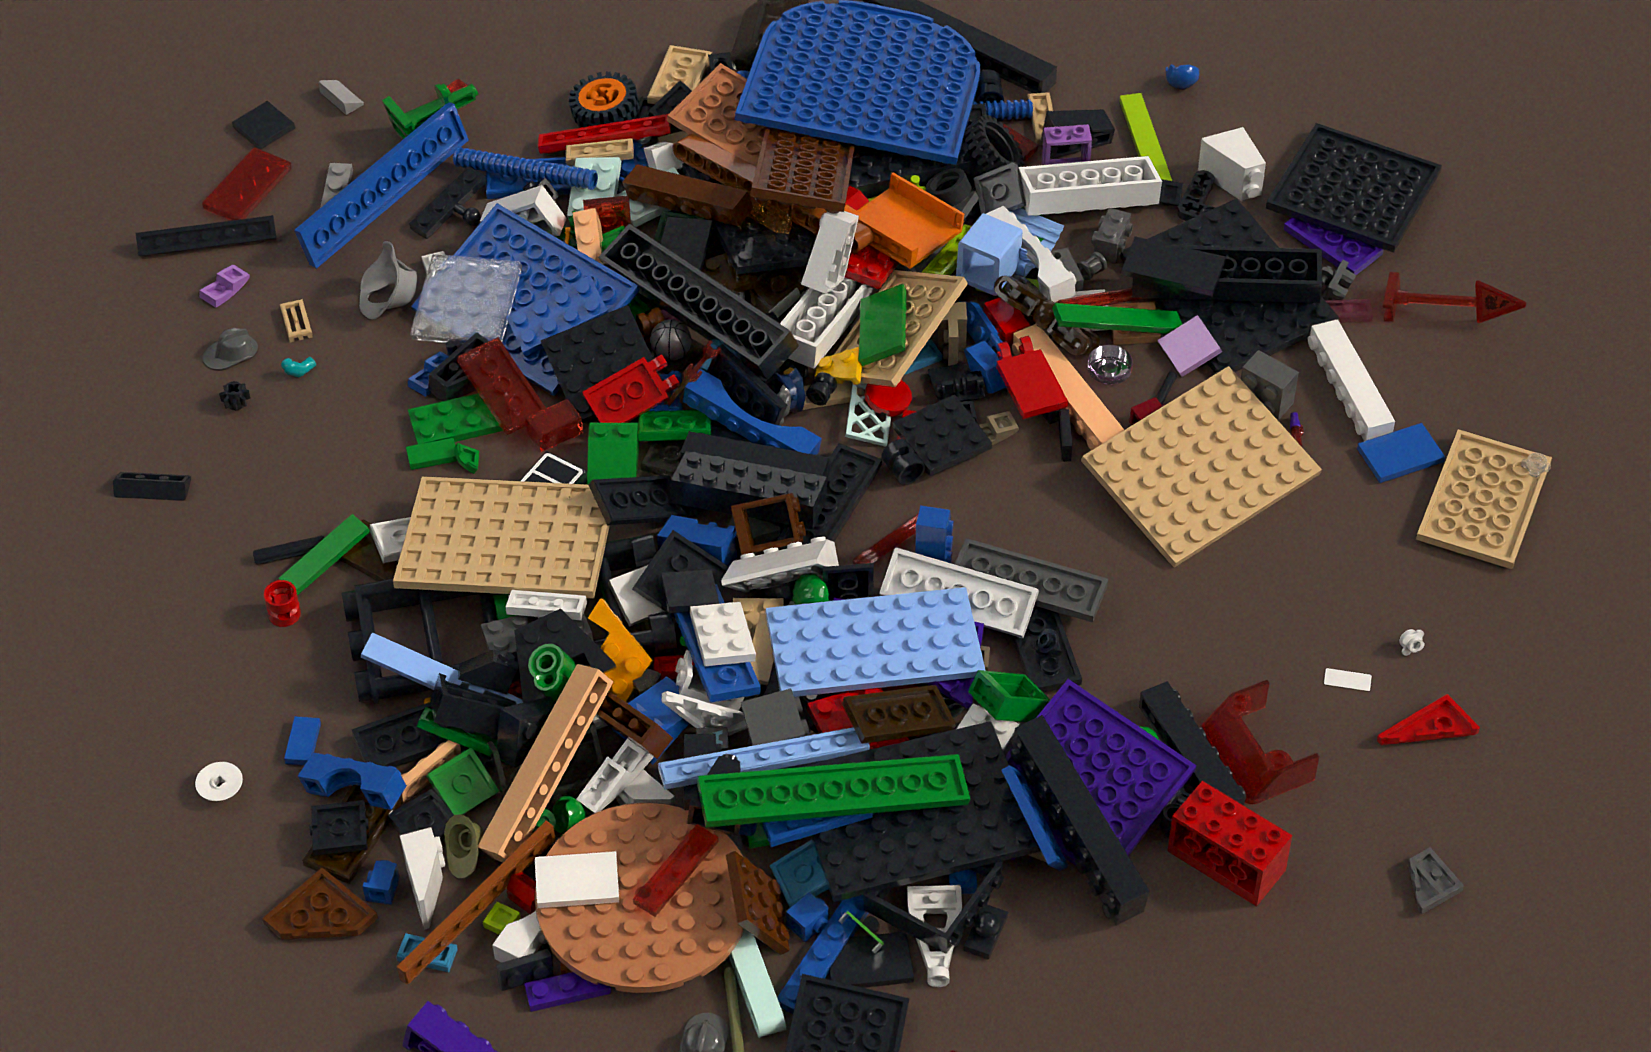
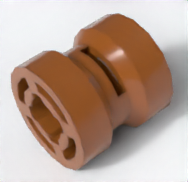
M659 307L651 309L650 313H640L635 316L636 323L643 337L650 335L654 327L665 320Z

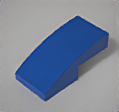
M440 351L425 360L424 369L408 378V387L425 397L431 393L428 391L429 373L449 356Z

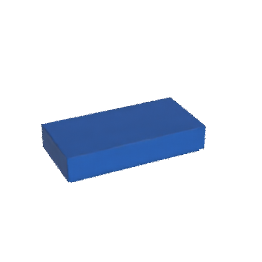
M294 717L284 757L285 764L305 765L315 751L321 726L320 718Z

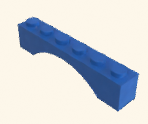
M700 369L685 386L683 402L689 407L704 413L710 419L723 424L729 430L737 432L750 442L813 455L819 453L821 437L803 427L774 425L749 415L731 400L721 380Z

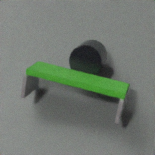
M849 911L845 912L838 921L842 924L850 916L879 942L872 950L876 954L884 945L875 935L880 929L879 921L874 916H867L863 923H861Z

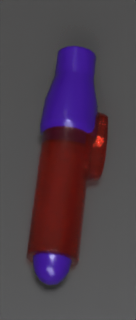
M1292 412L1290 414L1291 436L1302 447L1303 425L1300 424L1298 413Z

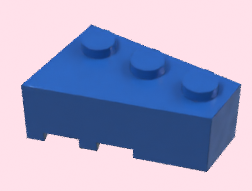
M920 505L916 523L915 553L952 563L953 552L950 551L953 545L954 521L951 520L950 510Z
M671 515L657 535L658 550L672 530H674L730 567L731 563L737 558L736 527L729 525L727 529L717 527V523L710 522L708 525L698 524L697 519Z

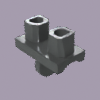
M1342 260L1334 272L1330 266L1322 267V286H1327L1321 297L1326 302L1331 298L1341 303L1346 296L1348 290L1338 285V283L1349 288L1356 277L1354 273L1346 269L1349 262Z

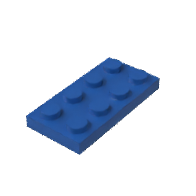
M589 275L506 316L526 357L543 348L540 340L609 313Z

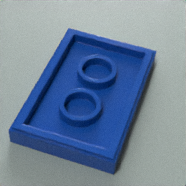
M1423 423L1358 443L1357 450L1379 483L1443 463L1445 460L1444 454Z

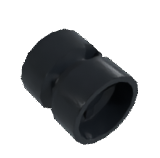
M992 70L980 71L975 95L976 104L979 101H983V103L990 101L992 103L996 100L999 103L1000 100H1003L1004 102L999 74Z
M904 439L891 442L881 454V459L902 485L915 482L925 471V464Z

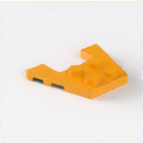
M601 598L588 619L610 633L601 649L615 662L616 668L605 673V675L613 681L609 691L627 702L653 660L634 636L625 628L618 616L609 608L606 601Z

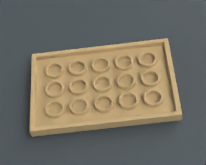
M894 270L879 292L900 284H904L906 288L905 351L862 366L860 383L896 387L967 286L966 279L960 276ZM860 318L834 355L859 347Z
M1458 429L1418 530L1416 540L1512 569L1552 457Z

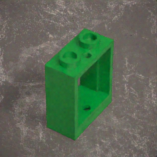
M978 670L968 691L996 720L1031 721L1040 714L1050 701L1024 674Z

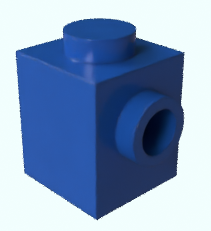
M810 892L786 911V926L804 942L809 940L814 934L821 933L828 923L827 904L821 898L814 897Z

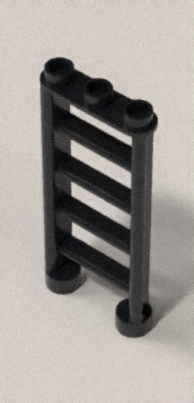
M652 534L606 542L598 580L603 600L606 601L609 608L620 620L621 615L618 603L608 585V581L612 579L611 571L634 567L636 570L649 565L656 555ZM393 579L354 585L355 590L341 592L346 622L360 620L361 630L348 632L353 662L366 660L361 658V653L371 634L375 633L373 612L420 604L429 658L442 664L443 660L432 602L479 594L484 623L497 621L492 593L394 588ZM668 611L648 615L649 630L630 633L646 652L654 651V654L677 651L673 618ZM606 638L594 639L593 641L601 648ZM584 654L572 659L575 664L587 662ZM368 660L367 670L354 672L359 702L373 700L374 704H379V699L433 690L399 674L383 677L381 666ZM453 664V665H447V666H449V667H451V668H453V669H455V670H458L459 664ZM519 666L515 675L519 674Z

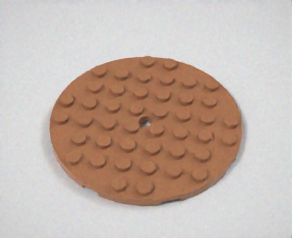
M633 803L597 812L565 832L546 856L616 851L619 902L537 908V892L535 887V907L540 931L550 945L551 951L560 962L581 978L596 985L601 983L616 987L617 991L632 993H651L681 987L684 985V982L692 980L699 975L703 977L714 970L731 954L742 937L744 928L737 922L726 855L733 851L742 856L735 843L724 832L687 824L689 810L658 803ZM642 890L651 895L646 900H640L636 896Z

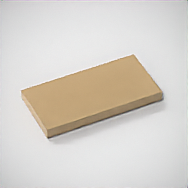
M669 46L648 94L647 103L656 104L679 80L693 91L703 81L709 66L708 55L712 54V52Z

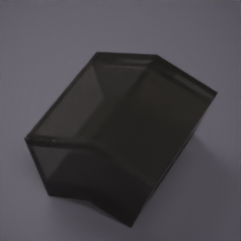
M646 668L642 677L633 680L634 699L662 680L661 673Z

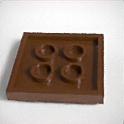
M736 851L727 854L726 860L738 924L780 955L790 951L788 943L790 935L785 927V910L780 901L779 894H781V888L779 883Z

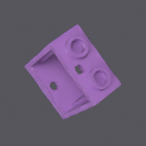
M1089 125L1044 128L1041 165L1090 161L1092 138ZM1082 144L1081 157L1050 159L1051 146Z

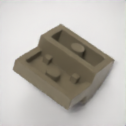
M966 302L954 303L938 326V349L943 351V359H947L948 366L956 365L958 363V351H964L966 348Z

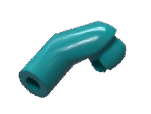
M310 356L301 363L292 361L291 358H286L282 361L281 367L287 375L302 377L316 367V362Z

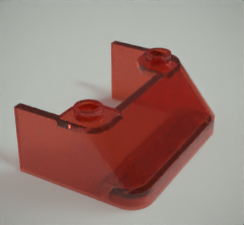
M1268 680L1230 694L1201 726L1206 733L1210 745L1215 746L1218 750L1222 763L1230 768L1237 785L1243 787L1246 793L1245 803L1258 804L1315 781L1319 762V755L1317 753L1295 762L1287 752L1282 750L1264 753L1242 720V716L1266 707L1270 684Z

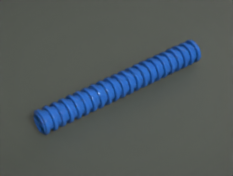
M1020 99V102H1017V100H1013V102H1010V100L1006 102L1000 100L999 103L995 100L992 103L990 101L985 103L986 114L990 115L991 118H1000V120H1004V118L1011 120V118H1014V120H1017L1018 117L1021 119L1025 117L1031 119L1033 116L1031 99H1027V101Z
M458 147L453 154V162L456 167H471L475 170L505 174L507 176L511 175L513 177L518 176L519 178L524 177L525 179L530 178L537 181L546 178L550 183L575 186L577 188L581 187L583 189L588 188L589 190H593L598 181L596 170L583 169L581 167L551 164L550 162L545 163L544 161L498 153L494 154L492 152L488 153L486 151L482 152L480 150L476 151L468 148L463 149L462 147Z

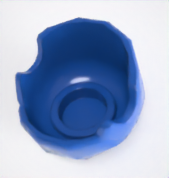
M1171 64L1169 69L1165 67L1166 79L1169 85L1174 88H1190L1199 79V68H1196V66L1188 64L1175 67Z

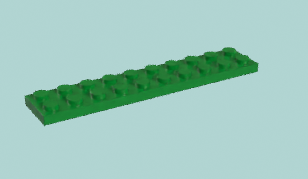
M959 754L703 775L697 778L706 827L968 805L970 801Z

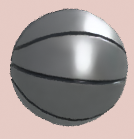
M669 319L658 323L654 327L650 336L652 350L657 356L663 355L665 360L674 361L686 355L691 347L692 338L686 325L678 320Z

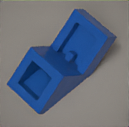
M985 341L978 342L964 349L970 371H981L988 393H994L1006 387L996 368L999 358Z

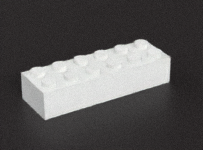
M1149 156L1018 167L1026 202L1024 208L1028 216L1159 204L1162 180Z
M844 278L841 283L827 294L809 288L780 323L792 332L799 345L788 359L814 369L860 313L861 299L875 294L877 288L848 278Z

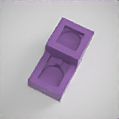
M233 264L218 272L216 281L200 290L199 298L217 308L244 286L249 280L250 274Z

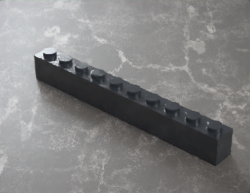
M863 0L864 3L918 13L933 18V23L942 27L949 26L963 36L972 46L981 69L995 71L999 74L1000 78L1033 94L1047 93L1056 83L1057 66L933 8L919 0Z

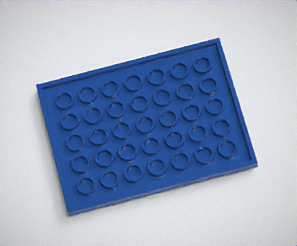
M496 203L411 307L416 313L464 342L478 332L512 358L513 372L555 396L561 387L544 349L542 348L525 357L506 316L589 275L609 312L629 305L640 291V288L627 278Z

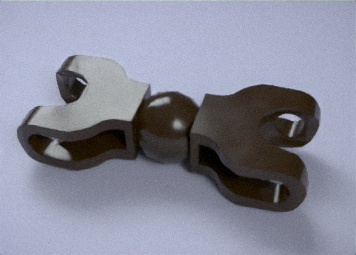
M1021 275L1001 276L996 280L994 284L995 293L1028 317L1032 316L1035 324L1045 329L1069 353L1073 355L1092 354L1098 350L1100 339L1089 328L1058 326L1052 310L1055 302L1047 300L1048 298L1025 277ZM1007 281L1005 286L1007 293L1002 290V284ZM1088 337H1090L1092 340V346L1090 348H1088L1090 344Z

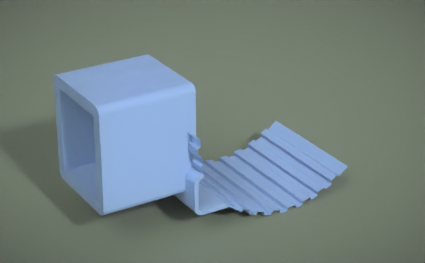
M1022 208L1011 211L1021 224L1026 225L1028 231L1033 236L1044 239L1040 243L1045 248L1047 247L1050 251L1054 248L1064 225L1039 215L1028 216L1026 210ZM982 213L958 243L956 276L964 277L968 285L994 296H997L994 291V284L999 277L1012 276L1013 274L1026 277L1036 266L1027 258V250L1021 248L1022 229Z

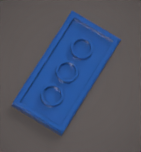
M566 157L532 159L544 161L545 163L567 165ZM486 172L487 199H499L524 191L522 188L532 180L530 178L525 179L524 177L519 178L518 176L513 177L511 175ZM550 183L559 195L571 193V186Z
M1010 765L1003 768L1002 772L1047 864L1059 871L1067 868L1068 863L1024 774Z

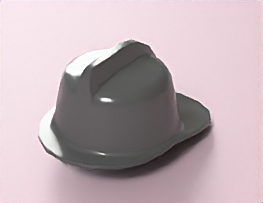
M229 328L220 334L217 342L205 350L203 361L208 368L223 370L253 357L257 353L258 345L249 336L245 328Z
M713 1013L695 1015L685 1026L679 1052H724L728 1038L726 1021Z

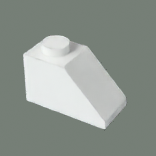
M642 770L616 797L620 805L658 803L675 806L674 795L667 789L664 790V787L645 770Z

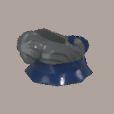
M790 367L782 375L775 372L768 381H765V384L788 405L779 425L783 424L784 417L788 415L789 411L794 414L803 411L806 395L803 378L796 368Z

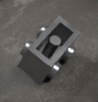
M1109 208L1106 215L1100 218L1099 231L1094 232L1091 244L1094 245V252L1101 253L1107 262L1116 263L1120 252H1123L1125 248L1126 238L1130 237L1133 229V224L1130 223L1131 213Z

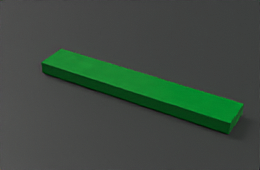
M1055 303L1052 307L1058 326L1170 333L1182 325L1177 311Z

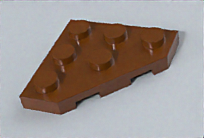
M322 867L264 916L262 920L264 925L281 939L359 936L378 919L376 911Z

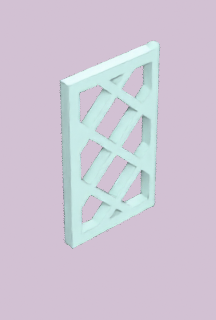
M852 383L845 437L886 447L888 445L891 416H887L886 413L885 421L881 422L875 415L877 412L873 409L870 410L864 403L866 401L865 396L859 397L857 395V388L865 390L867 383H860L858 385H853ZM858 404L866 412L860 416L854 413V408ZM870 417L876 426L868 429L861 420ZM856 423L863 432H852V425ZM881 429L884 433L883 439L876 438L872 433Z

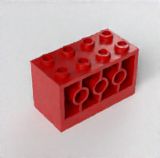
M1202 781L1172 816L1167 852L1253 905L1258 906L1286 871L1293 835Z

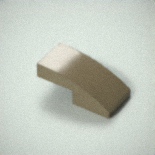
M1010 411L987 416V423L979 425L992 441V445L1005 440L1019 430Z

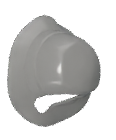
M383 242L382 253L365 271L361 280L359 307L363 315L369 319H377L386 309L408 304L416 290L417 274L415 270L407 267L396 258L391 242ZM395 284L393 293L387 302L371 303L368 300L369 295L374 291Z

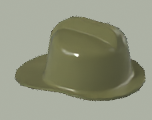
M454 815L446 823L444 831L447 862L452 875L457 878H466L476 868L478 856L482 851L478 848V844L484 835V831L478 824L471 822L468 817Z

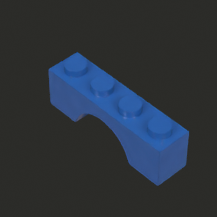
M313 753L298 775L307 793L329 797L332 793L345 786L360 785V789L370 806L392 810L407 786L400 771L393 766H380L372 762L365 763L351 758L334 757L330 754Z

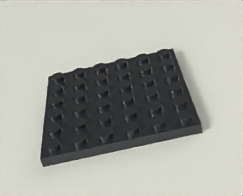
M1316 123L1267 200L1266 209L1394 253L1439 176L1442 165Z

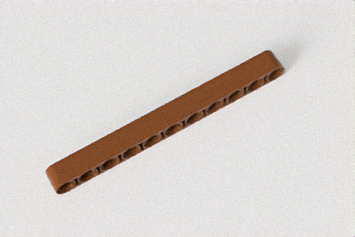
M689 134L673 144V153L680 161L728 187L748 191L750 199L818 234L820 218L823 213L827 212L825 209H806L798 204L783 205L779 201H760L750 196L756 166L693 134ZM860 222L857 223L851 253L853 254L867 247L874 240L871 229Z

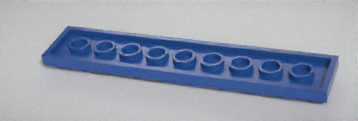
M449 102L294 230L309 265L317 269L450 157L458 147H462L469 141L454 103Z

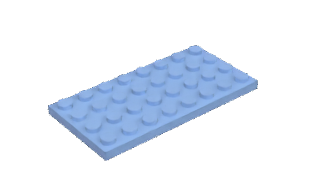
M966 587L766 608L765 611L779 689L783 691L791 688L794 697L973 678L978 670L986 671Z

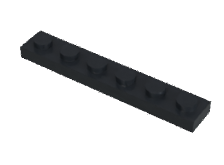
M274 215L135 233L139 256L277 238Z

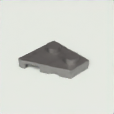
M1431 847L1409 859V872L1421 915L1463 891L1464 885Z

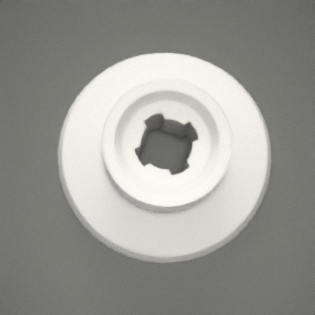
M215 762L207 765L199 772L196 777L195 786L197 792L205 799L223 801L231 798L238 792L242 785L243 777L241 771L235 765L228 762Z

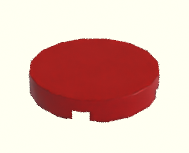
M903 380L896 387L867 384L864 396L868 406L879 414L883 412L887 413V416L892 417L901 415L904 409H908L912 400V392Z

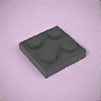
M1012 162L974 178L981 214H986L1002 206L1009 212L1026 206L1016 163Z

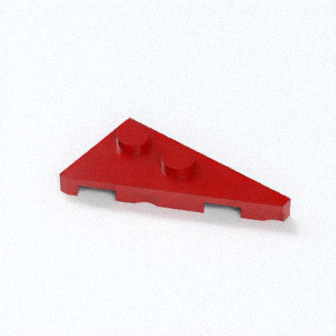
M1446 694L1380 733L1377 737V742L1380 745L1471 736L1477 735L1480 727Z

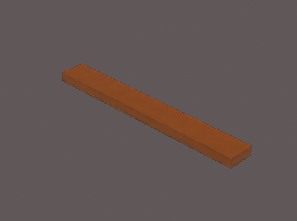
M545 821L397 965L399 978L406 985L411 983L507 888L513 874L524 872L535 861V857H539L555 841L554 827L551 823Z

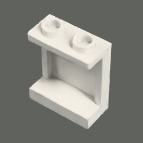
M686 650L684 658H679L675 670L678 673L676 685L679 686V695L710 703L697 669L692 665L690 652ZM744 697L711 703L739 711Z

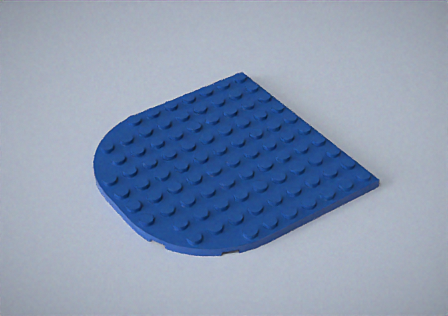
M839 0L838 4H825L824 1L811 2L782 13V17L776 22L772 21L765 30L738 103L734 120L956 165L978 87L980 63L977 62L974 49L963 36L947 25L942 27L933 23V18L914 12L858 1Z

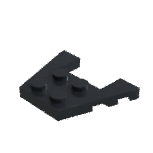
M561 608L514 630L523 703L545 697L543 692L535 686L534 677L528 667L529 658L533 651L544 644H554L560 647L571 659L584 654L589 666L599 669L604 674L616 668L615 662Z

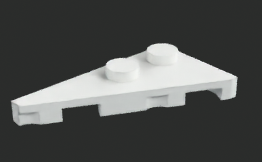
M668 691L662 693V703L695 728L728 727V736L747 729L745 718L741 711Z

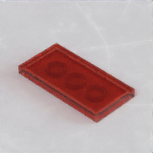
M254 147L202 202L203 209L231 221L245 219L292 169L291 162Z
M499 337L457 357V362L506 435L548 415V410Z

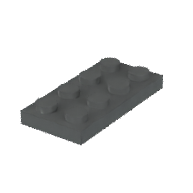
M583 614L582 620H573L593 640L585 614ZM516 615L481 624V631L488 651L493 649L508 651L517 657L514 630L541 617Z

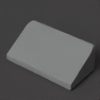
M321 80L318 82L320 93L345 115L364 105V102L338 80Z

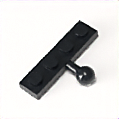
M468 167L409 223L410 229L428 239L455 212L463 216V220L467 225L473 226L478 224L481 219L479 210L473 207L465 208L462 205L487 182L486 176Z

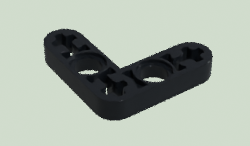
M1200 170L1194 174L1179 203L1178 217L1180 219L1188 221L1199 216L1198 212L1201 215L1216 208L1204 204L1214 183V175L1209 171ZM1205 180L1203 183V187L1200 186V182ZM1196 193L1201 195L1202 197L1193 198L1190 195Z

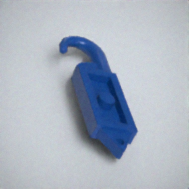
M966 302L967 332L975 343L985 341L993 350L996 348L997 351H1000L997 344L1002 343V340L998 336L999 333L978 303Z

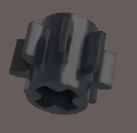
M237 381L223 385L224 392L219 393L220 400L224 402L225 408L235 411L242 409L244 406L246 407V400L251 399L250 392L246 390L245 383L241 384Z

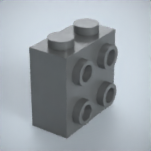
M791 688L741 702L752 746L804 737L809 734L806 719L801 720L798 713L803 711L799 696L794 697Z

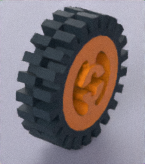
M599 72L596 78L589 75L587 76L588 81L585 79L580 80V85L575 84L574 90L570 91L569 105L574 122L578 123L580 128L583 126L589 127L632 120L631 116L635 117L637 115L636 111H639V99L635 84L631 78L628 79L624 74L620 77L618 72H615L613 76L611 72H606L605 76H602V73Z

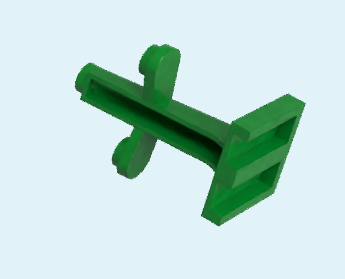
M444 83L441 85L436 84L434 87L438 99L405 113L390 96L383 99L382 102L393 129L404 139L449 102L454 103L458 110L475 101V97L479 94L474 85L470 84L451 93Z

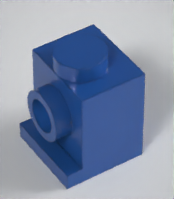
M376 860L374 869L368 872L367 882H364L362 886L365 901L392 905L400 879L397 863H392L388 860Z

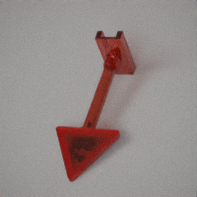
M1390 272L1383 302V308H1386L1384 321H1394L1397 304L1422 303L1476 307L1477 323H1482L1526 307L1527 302L1479 280L1475 283V297L1409 293V291L1400 290L1399 272Z

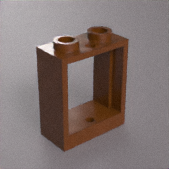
M793 492L731 506L742 555L802 542L803 536H806L803 521L799 522L797 513L800 512L799 500L797 497H794ZM786 501L794 537L754 545L746 509Z

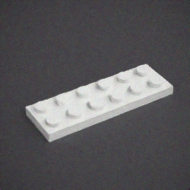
M895 547L879 595L886 596L966 587L974 622L984 623L986 628L1024 638L1039 590Z

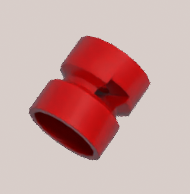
M277 580L270 583L264 590V600L270 622L279 627L293 625L301 616L295 586L286 580Z

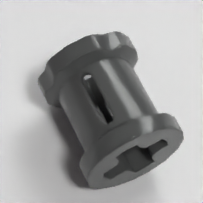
M1095 251L1090 255L1089 259L1077 263V267L1083 279L1090 280L1095 273L1107 268V262L1101 253Z

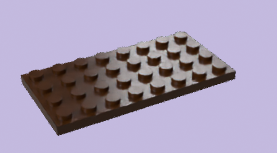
M766 127L750 196L760 201H779L783 205L798 204L806 209L822 208L830 213L844 212L855 145Z

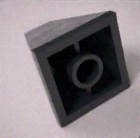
M723 754L717 758L707 775L741 772L740 761L734 755ZM696 791L690 801L687 824L739 836L741 824L717 827L705 826L699 791Z

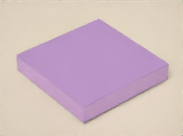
M1198 315L1158 340L1181 377L1222 353L1220 347Z

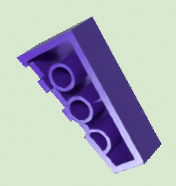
M429 1001L426 1002L407 1025L402 1045L409 1051L415 1047L421 1052H497L492 1048L489 1041L483 1037L478 1038L470 1032L466 1024L453 1020L448 1016L443 1007L437 1004L433 1005Z

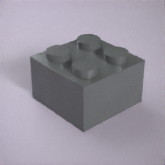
M1258 350L1242 367L1241 380L1272 415L1279 420L1294 404L1299 372Z

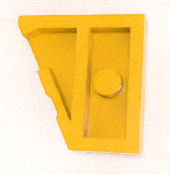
M859 347L823 357L816 367L815 376L820 372H825L833 376L837 384H843L844 380L851 381L853 385L860 384L862 365L859 362Z

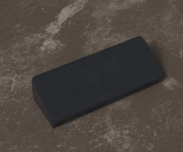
M119 472L113 480V492L115 497L184 501L188 495L191 476Z

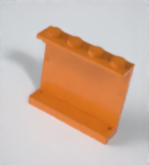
M894 172L891 173L889 189L859 210H855L848 205H845L844 209L846 212L859 216L858 222L871 229L874 240L870 246L909 269L960 234L963 229L965 215L963 212Z

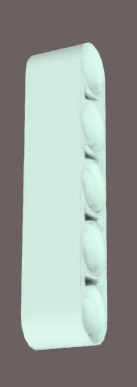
M744 929L742 937L729 955V959L735 970L736 978L758 1037H763L786 1030V1023L755 937Z

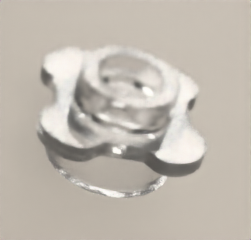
M1532 453L1521 462V466L1526 468L1532 477H1539L1541 473L1549 472L1551 469V465L1547 463V458L1541 453Z

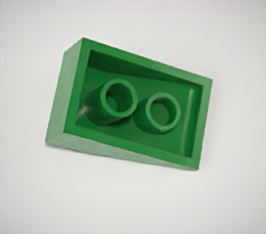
M590 423L587 485L592 479L637 477L639 456L638 423Z

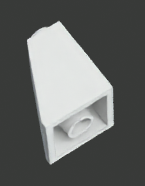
M1243 127L1202 138L1198 171L1207 170L1214 175V183L1240 201L1262 194L1266 162Z

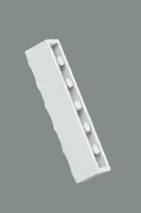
M1338 319L1313 325L1310 336H1308V345L1311 350L1315 351L1319 365L1323 366L1326 371L1328 382L1332 383L1336 389L1337 398L1340 401L1342 400L1347 416L1352 418L1357 434L1361 435L1364 441L1392 433L1395 420Z

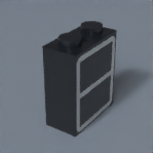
M546 451L519 481L587 485L586 470Z

